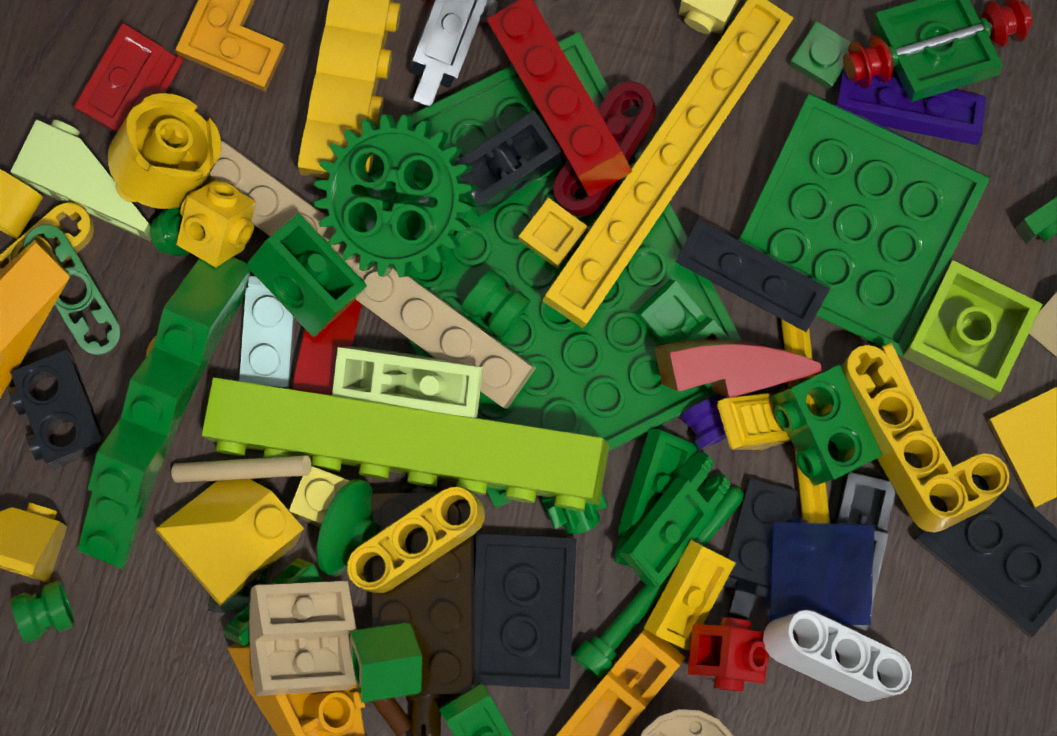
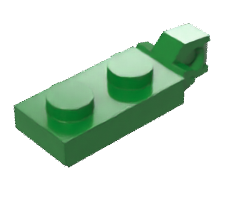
M649 428L620 519L621 524L619 525L618 535L621 537L618 539L614 562L631 568L618 552L673 481L678 478V471L687 463L686 461L696 454V445L662 430Z

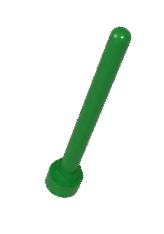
M736 486L728 489V492L724 494V498L714 509L715 515L695 539V542L705 546L743 502L744 492L742 489ZM678 563L660 586L656 588L645 585L600 638L594 636L590 642L584 640L571 655L574 660L593 677L602 681L614 666L612 661L617 657L615 650L660 599Z

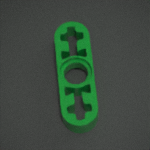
M51 225L35 227L27 234L23 249L36 240L35 237L43 233L47 239L56 236L60 242V245L55 249L58 259L62 263L69 256L75 266L65 270L69 275L80 277L86 284V296L81 302L70 305L64 303L58 297L54 304L80 347L88 353L101 355L111 351L117 345L120 338L119 324L73 247L60 229ZM93 299H96L100 305V309L91 311L95 320L99 324L108 322L111 326V330L106 333L108 342L102 346L96 341L89 343L85 341L83 335L89 331V328L83 317L76 323H73L69 317V313L83 310Z

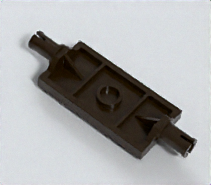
M438 479L437 487H427L411 483V489L406 490V493L372 494V521L377 524L376 535L443 491L444 489H440V480ZM461 499L450 505L447 511V518L451 525L463 524L469 518L471 512L469 502ZM415 528L408 533L405 545L410 554H417L426 547L428 543L426 530L424 528ZM474 535L392 590L384 593L372 592V628L409 623L412 626L422 653L421 691L418 694L406 696V700L411 701V736H441V713L439 711L441 701L446 700V695L465 694L475 688ZM381 556L372 557V582L378 581L384 575L386 564Z

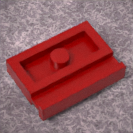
M122 23L72 109L111 132L117 133L133 107L142 103L144 98L150 95L166 92L184 59L174 56L164 50V47Z

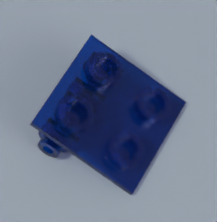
M798 518L787 519V522H773L770 622L796 612L809 610L839 624L871 625L875 525L807 523L806 519Z

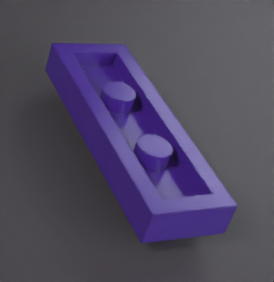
M843 68L836 105L884 127L978 145L983 132L987 96L949 90L911 102L900 79L891 77L889 82L882 83L877 76H873L870 87L863 89L857 82L849 80L845 68Z

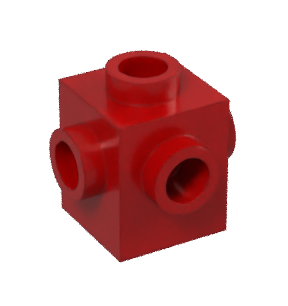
M721 618L720 626L693 624L688 675L714 679V689L744 692V683L765 684L769 654L763 642L764 633L750 630L751 621L743 619Z

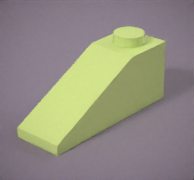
M36 119L11 169L13 176L34 190L63 203L78 204L88 214L151 242V226L132 202L125 201L119 196L116 191V182L84 142L78 138L80 132L59 120L54 119L51 125H48Z
M338 347L332 396L475 418L478 414L483 367L365 347Z

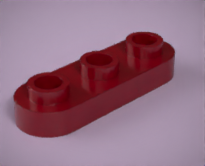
M633 81L623 82L613 87L598 109L627 162L630 160L656 115V105L650 91L644 85ZM631 106H638L640 108L635 116H624L627 108ZM567 159L555 179L553 189L555 198L563 209L573 216L583 217L594 213L601 207L615 182L590 197L587 195L583 199H575V192L584 187Z

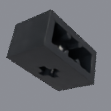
M534 110L456 161L457 165L472 166V169L462 176L463 183L477 185L476 190L464 194L469 203L477 206L475 212L480 217L560 165L562 150Z

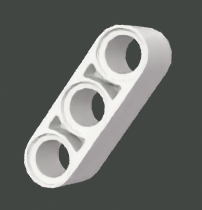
M804 610L774 619L767 625L764 631L763 642L765 643V649L774 660L858 700L870 702L902 694L911 683V667L905 656L816 612ZM793 629L797 633L799 640L798 644L794 640ZM835 649L839 654L840 664L836 659ZM877 670H878L879 673H880L881 682H880L879 679H878Z

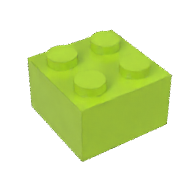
M952 260L946 267L902 358L991 401L1001 392L1043 304Z

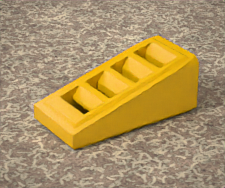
M776 393L732 397L718 401L719 404L717 406L730 448L733 450H764L791 441L789 434L780 427L775 417V404L771 396Z

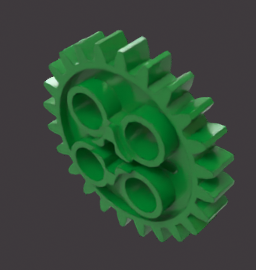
M381 115L379 129L372 119L362 120L363 135L354 129H346L344 134L349 145L332 143L329 147L336 155L337 160L321 161L319 164L325 171L330 173L329 180L315 181L314 184L319 189L327 191V198L314 202V207L328 209L329 216L320 221L319 226H334L336 232L328 243L330 246L344 242L347 244L342 259L345 261L361 255L359 270L361 271L370 270L375 262H377L379 277L389 276L393 265H395L399 278L407 277L410 274L412 262L419 273L429 271L427 256L438 264L444 263L446 256L442 246L444 245L450 249H459L461 244L453 235L454 231H470L471 226L461 219L462 212L476 211L477 208L472 203L464 201V194L477 189V185L463 183L462 176L467 174L472 169V166L457 165L454 161L463 150L461 146H454L448 149L443 147L449 135L447 131H439L430 137L432 122L428 120H422L413 130L412 115H402L397 128L392 115ZM374 153L380 156L384 163L383 175L377 181L372 180L366 172L367 159ZM421 161L426 162L433 171L431 184L425 189L420 188L416 184L413 174L415 167ZM355 185L378 190L396 188L397 192L403 194L434 197L437 199L438 204L436 207H430L414 202L395 203L390 198L355 194L353 188ZM366 203L370 204L377 213L376 224L371 230L365 229L359 221L360 208ZM413 211L419 212L425 220V231L418 239L413 237L406 227L407 218Z

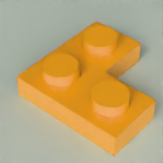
M198 0L175 50L177 55L266 92L283 56L285 46L281 42L243 27L255 0Z

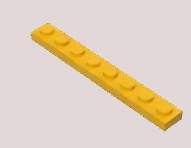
M768 0L746 1L631 169L632 173L627 175L543 298V302L584 329L793 20L792 16Z

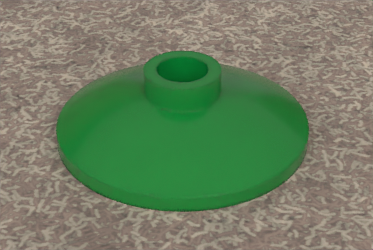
M353 479L347 482L333 498L322 521L317 543V560L321 571L327 575L339 576L347 571V562L350 555L359 546L376 536L377 524L372 521V494L374 493L370 484L364 480Z

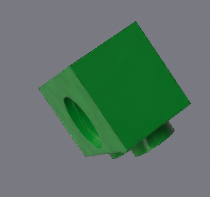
M299 213L270 236L246 264L247 268L313 338L341 315L367 287L363 280Z

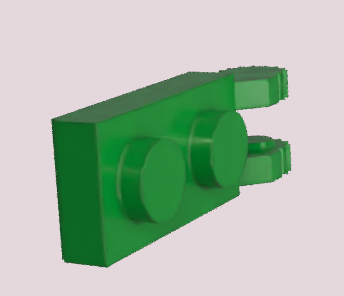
M699 452L686 461L687 463L678 471V478L673 481L618 552L647 586L657 588L663 583L681 559L690 540L695 541L715 515L714 509L724 498V494L730 489V481L721 472L711 475V477L704 481L714 464L708 453Z

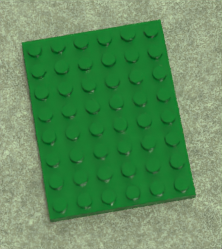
M578 32L558 42L598 110L610 89L582 36ZM513 65L412 114L413 130L422 120H428L432 122L430 137L439 131H447L449 133L447 141L443 146L445 149L454 146L462 147L463 150L454 160L455 162L534 110L557 142ZM639 145L628 161L631 169L643 153ZM562 151L560 165L479 217L475 211L462 212L461 219L466 221L471 226L470 231H454L453 235L461 244L459 249H450L443 245L442 249L446 256L444 263L438 264L427 256L429 271L419 273L411 262L409 275L536 367L508 409L501 407L480 391L478 414L475 418L604 438L610 446L609 452L647 434L649 428L657 429L680 417L682 413L693 406L718 395V393L712 391V387L708 389L704 385L682 391H676L662 385L654 346L663 344L640 320L635 312L669 279L677 281L707 317L714 319L731 340L742 341L712 282L675 262L688 237L670 203L661 213L584 329L542 301L627 177L625 176L615 182L597 211L588 216H574L588 226V231L560 268L557 269L520 242L519 235L548 198L559 205L555 198L553 187L557 175L567 161ZM374 153L368 176L372 180L377 181L383 175L384 163L382 158ZM419 162L413 172L414 180L420 188L425 189L431 184L433 171L426 162ZM355 185L353 188L355 194L390 198L395 203L414 202L430 207H436L438 204L437 199L434 197L403 194L397 192L396 188L378 190L361 185ZM580 188L575 192L574 198L583 199L588 194L584 188ZM368 203L364 204L359 211V221L367 230H371L377 221V213ZM413 211L408 216L406 221L408 232L417 239L424 233L425 220L419 212ZM491 269L504 278V285L508 288V291H520L531 300L519 320L501 339L489 331L486 319L483 320L481 317L473 318L461 308L471 290ZM408 338L416 355L435 358ZM487 487L486 493L495 510L515 501L505 498L506 490Z

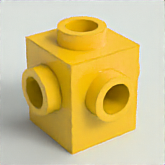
M217 179L199 190L191 191L184 199L180 209V214L183 218L176 245L215 268L243 251L245 244L249 241L254 230V223L251 220L256 201L240 193L233 185Z

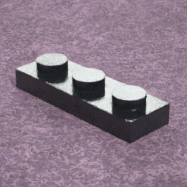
M699 217L675 261L681 266L805 332L808 331L831 286L702 217Z

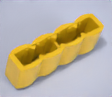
M329 0L326 24L321 40L317 69L298 160L300 175L329 180L330 173L319 165L321 161L337 160L336 155L329 146L332 143L348 146L349 144L344 134L346 129H354L363 135L362 120L372 119L379 126L383 108V97L376 96L379 78L388 79L392 50L385 49L388 31L397 32L401 3H396L394 0ZM374 154L366 162V172L368 174L371 170Z

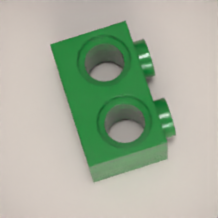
M840 365L818 373L771 396L775 404L776 420L780 427L789 434L797 451V464L801 472L810 478L813 486L832 481L883 456ZM807 394L817 404L816 416L807 407ZM829 440L837 446V461L828 452Z

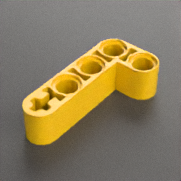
M864 345L857 347L851 352L841 368L883 455L877 459L912 520L919 528L927 532L943 531L985 510L1006 490L1009 484L1008 468L1000 458L993 454L984 453L976 455L954 467L951 465L889 357L883 350L875 346ZM879 410H887L892 413L897 420V425L886 423L880 417ZM908 452L916 455L921 460L922 468H915L909 465L905 460L904 453ZM972 474L984 478L988 483L989 491L978 488L973 483ZM929 495L940 497L946 503L948 511L941 512L935 509L930 502Z

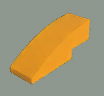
M644 629L556 736H622L680 667L686 657L666 640Z

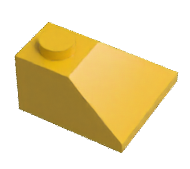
M251 479L216 481L158 526L155 531L218 605L221 606L291 550L298 542L304 528L271 490Z
M33 503L28 504L26 511L14 507L0 511L1 569L46 583L50 582L68 527L55 520L57 511Z

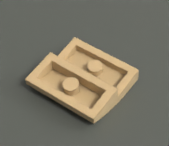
M348 581L255 585L251 588L250 653L255 696L348 690L356 685L348 639L350 631L356 630Z

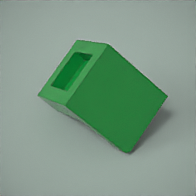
M400 623L350 631V653L356 688L361 703L420 693L422 653L411 624Z

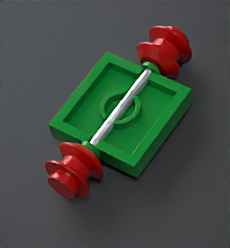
M917 0L876 12L872 25L877 35L869 38L868 47L864 49L857 41L849 44L848 53L843 58L845 72L851 82H857L861 88L867 89L871 85L873 76H877L882 83L889 82L894 68L911 102L999 76L1003 64L992 42L999 48L1005 47L1008 43L1009 35H1012L1018 42L1025 41L1028 36V29L1032 27V15L1028 5L1024 1L1020 2V0H1004L1003 7H1000L993 0L987 1L981 19H979L970 0Z

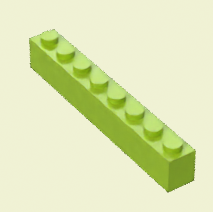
M214 377L202 431L204 438L216 444L215 451L228 455L245 456L246 449L264 451L263 458L307 455L312 459L311 466L322 470L340 472L341 464L358 466L360 467V475L377 479H388L390 472L408 474L407 482L412 484L437 487L438 479L457 482L456 487L463 488L477 495H486L487 487L506 490L505 498L527 503H535L536 495L556 498L554 505L557 507L584 511L586 503L600 504L610 447L604 438Z

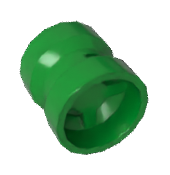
M491 269L471 290L461 308L473 318L481 317L483 320L486 319L489 331L501 339L519 320L531 300L520 291H508V288L504 285V278Z
M59 580L44 585L41 590V596L37 593L31 595L27 592H22L10 597L16 625L26 644L42 639L44 633L50 630V626L59 632L75 627L70 602Z

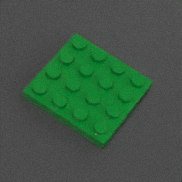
M809 92L740 238L831 286L816 316L877 345L884 346L892 343L896 353L903 356L990 180V176Z

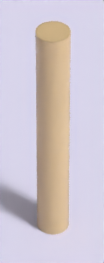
M305 455L175 463L171 473L174 482L183 483L308 476L312 466L310 458Z

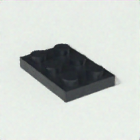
M972 474L973 483L981 490L989 491V486L985 479L979 475ZM1008 486L985 510L943 531L927 532L923 530L915 539L918 544L1029 638L1034 637L1057 609V527ZM946 504L941 508V512L948 511Z
M477 534L474 580L475 685L483 683L484 686L570 689L577 538Z

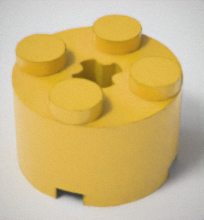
M166 93L150 95L144 98L142 103L133 107L108 149V167L116 182V191L119 196L125 201L139 202L145 206L157 209L181 208L187 195L193 190L200 189L220 157L221 138L211 118L209 117L206 122L195 111L197 108L196 104L184 97Z

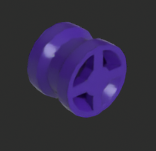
M715 395L680 415L684 425L692 427L696 435L694 444L698 451L711 447L727 438L717 406L719 404L718 401L726 399L723 395Z

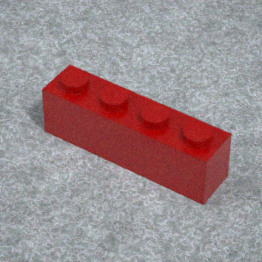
M518 0L487 18L499 43L589 197L632 173L621 148L534 1Z

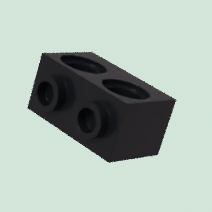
M67 350L10 372L15 386L8 388L9 395L18 415L27 414L33 431L27 433L26 438L36 461L44 459L49 467L57 469L94 454L99 450L106 438L75 359ZM44 378H56L58 390L55 396L47 401L37 400L35 396L37 384ZM62 423H73L76 428L74 440L64 447L55 446L52 437L56 427Z

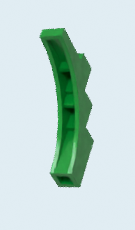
M232 257L215 268L199 258L164 307L154 347L130 380L121 418L97 451L88 490L92 491L77 551L120 569H124L130 560L148 501L179 423L214 350L243 302L251 271L246 266V262Z

